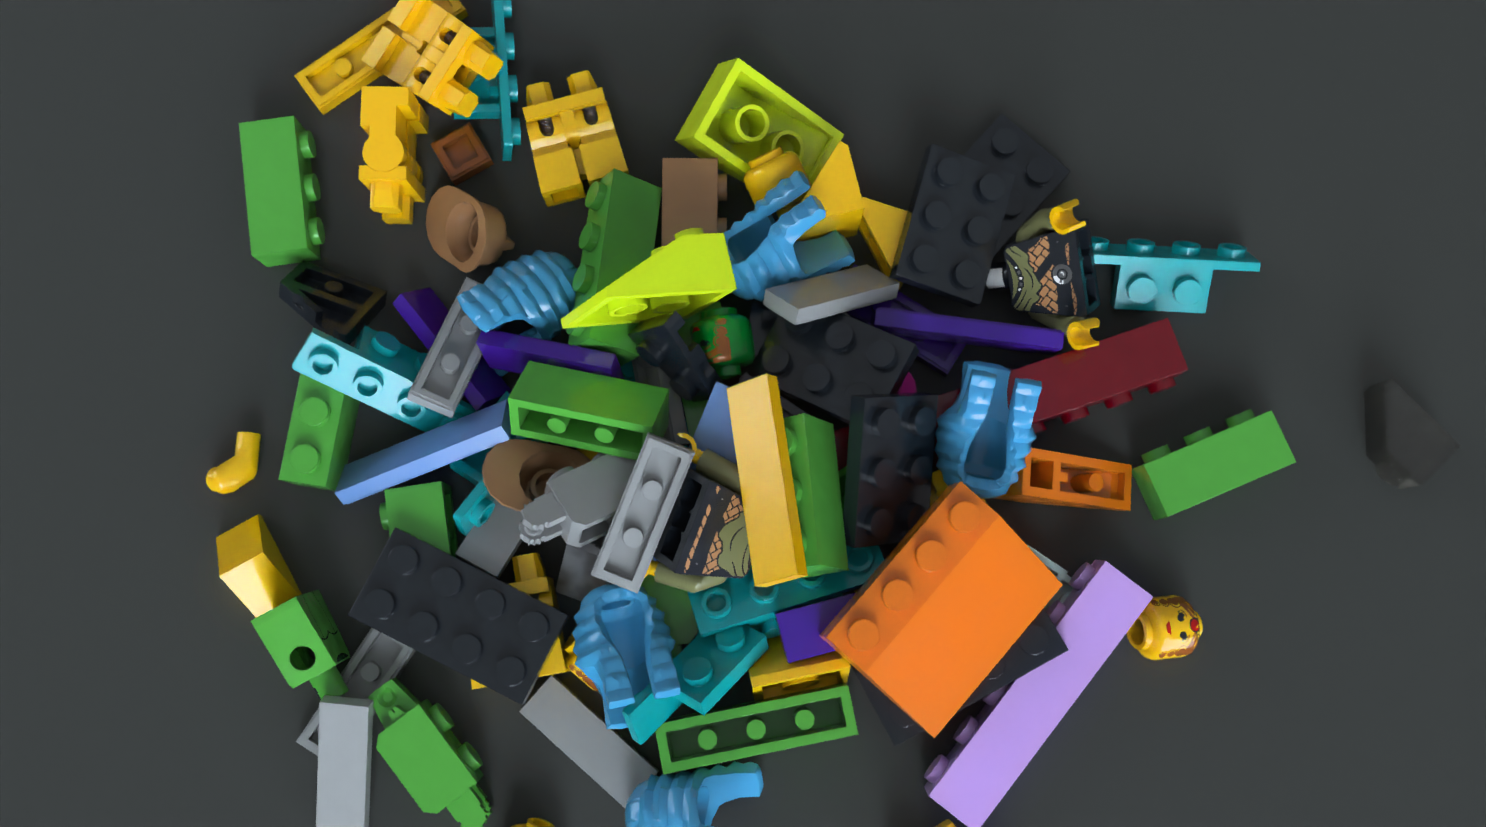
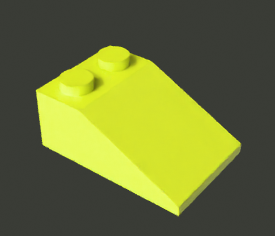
M735 58L717 65L675 141L700 158H718V169L744 182V175L750 170L749 161L781 146L784 153L790 151L798 155L812 186L844 134L740 58Z
M689 228L674 235L675 240L666 246L652 250L649 258L561 318L562 329L639 323L640 321L677 311L683 319L690 318L737 289L724 233H704L702 228Z

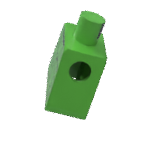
M319 589L295 596L251 620L253 627L291 688H295L309 680L320 701L325 695L341 696L349 691L336 665L350 658V653ZM310 649L314 652L315 659L310 655Z

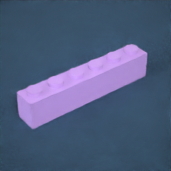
M1095 559L1092 564L1088 562L1082 564L1069 582L1073 589L1063 603L1056 600L1046 611L1069 651L982 698L986 705L976 718L970 715L961 723L953 736L957 743L946 757L942 754L938 755L928 767L924 778L928 780L924 786L928 796L967 827H981L1152 600V595L1107 561Z

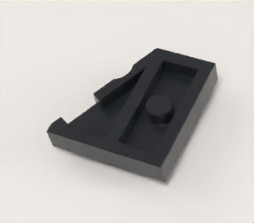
M304 260L280 281L279 297L314 328L348 345L359 335L364 325L367 326L386 305V290Z

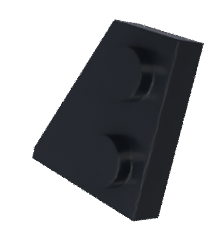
M677 311L640 321L628 334L637 344L636 351L640 357L648 364L662 369L671 379L669 381L671 388L683 399L692 400L693 402L709 400L716 381L723 382L716 370L707 361V356L699 343L692 342L687 346L677 332L685 323L682 316Z

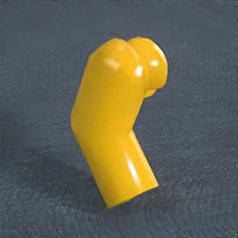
M237 432L235 456L219 466L211 468L206 475V484L212 491L221 494L232 493L255 478L258 471L261 434Z

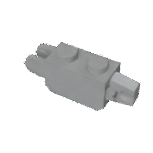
M598 453L590 462L575 469L572 466H568L555 472L546 482L544 494L535 498L533 502L529 501L527 505L524 504V509L521 510L522 520L518 527L520 530L519 539L528 543V546L530 544L535 546V544L540 545L541 541L547 542L561 535L566 544L581 548L607 535L637 460Z

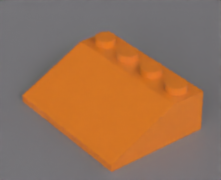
M959 481L949 485L819 636L929 735L935 738L1063 584L997 512L963 482Z

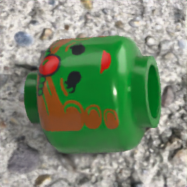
M734 307L715 308L701 312L699 314L700 320L692 324L690 328L691 342L699 343L707 356V361L716 370L721 380L741 377V368L750 365L755 359V347L750 320L746 316L737 314V308Z

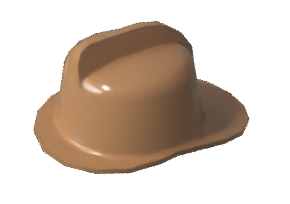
M450 185L439 188L431 197L426 214L428 239L435 252L456 266L460 271L469 273L474 271L477 266L492 264L500 258L504 250L514 248L515 242L507 236L504 215L497 207L480 202L460 188Z
M509 439L503 443L496 444L487 453L482 466L483 483L489 494L501 505L521 512L524 509V504L527 505L529 501L533 502L535 498L544 494L546 482L555 472L568 466H572L575 469L591 460L580 451L565 446L526 439Z

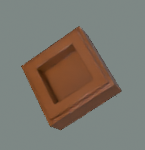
M470 122L430 144L455 186L494 165Z

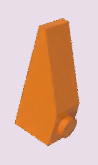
M1031 448L1032 451L1025 457L1026 468L1018 472L1019 481L1012 484L1006 494L994 498L1021 503L1131 511L1132 465Z

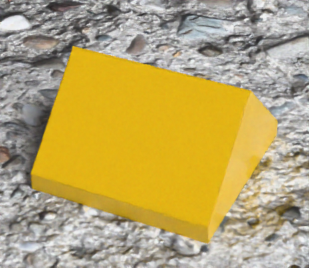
M839 141L801 201L803 202L810 195H815L821 201L826 211V217L805 231L796 241L817 239L834 230H837L845 238L857 235L865 208L849 147L842 141Z
M778 636L767 638L769 649L748 670L754 701L839 683L847 684L850 663L837 651L787 663L781 637Z

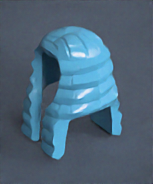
M796 170L790 178L781 179L776 187L767 191L764 199L756 201L753 211L746 213L742 221L734 222L730 230L723 232L737 287L736 290L731 292L735 296L745 300L755 299L762 302L766 288L824 275L827 272H837L842 267L850 266L855 261L853 250L847 239L837 230L817 239L796 241L805 231L826 217V211L821 201L815 195H810L790 211L782 214L777 222L771 215L811 188L803 172Z
M535 250L532 255L522 254L516 261H508L503 267H495L492 275L487 278L484 284H477L470 290L462 292L457 296V299L466 315L485 333L494 328L498 331L505 323L510 321L525 320L533 328L526 330L520 335L552 341V338L561 334L562 325L560 319L574 308L576 291L573 290L572 283L577 268L568 258L559 253ZM493 369L499 376H504L508 373V371Z
M981 361L963 362L960 393L953 405L937 418L938 428L935 431L937 444L934 451L939 457L936 467L942 472L943 480L947 486L961 481L981 499H989L1006 494L1009 487L1019 481L1018 472L1026 468L1025 457L1032 451L1031 443L1037 438L1031 425L1042 389L1041 381L1015 378L1008 409L1007 388L1011 370L993 363Z
M614 584L599 586L591 590L582 599L580 610L574 616L577 624L572 632L576 641L573 647V652L577 656L575 665L593 681L602 696L606 729L628 728L622 710L627 705L635 703L634 695L641 692L649 683L651 684L654 699L681 694L671 654L676 641L670 636V627L664 623L665 612L656 608L657 599L648 595L642 586L638 594Z
M734 761L728 767L719 764L715 765L712 769L698 767L692 773L683 770L678 774L669 773L662 774L661 776L651 774L648 780L639 783L626 803V827H714L711 826L712 820L721 804L742 797H760L764 787L761 768L753 762L743 764Z

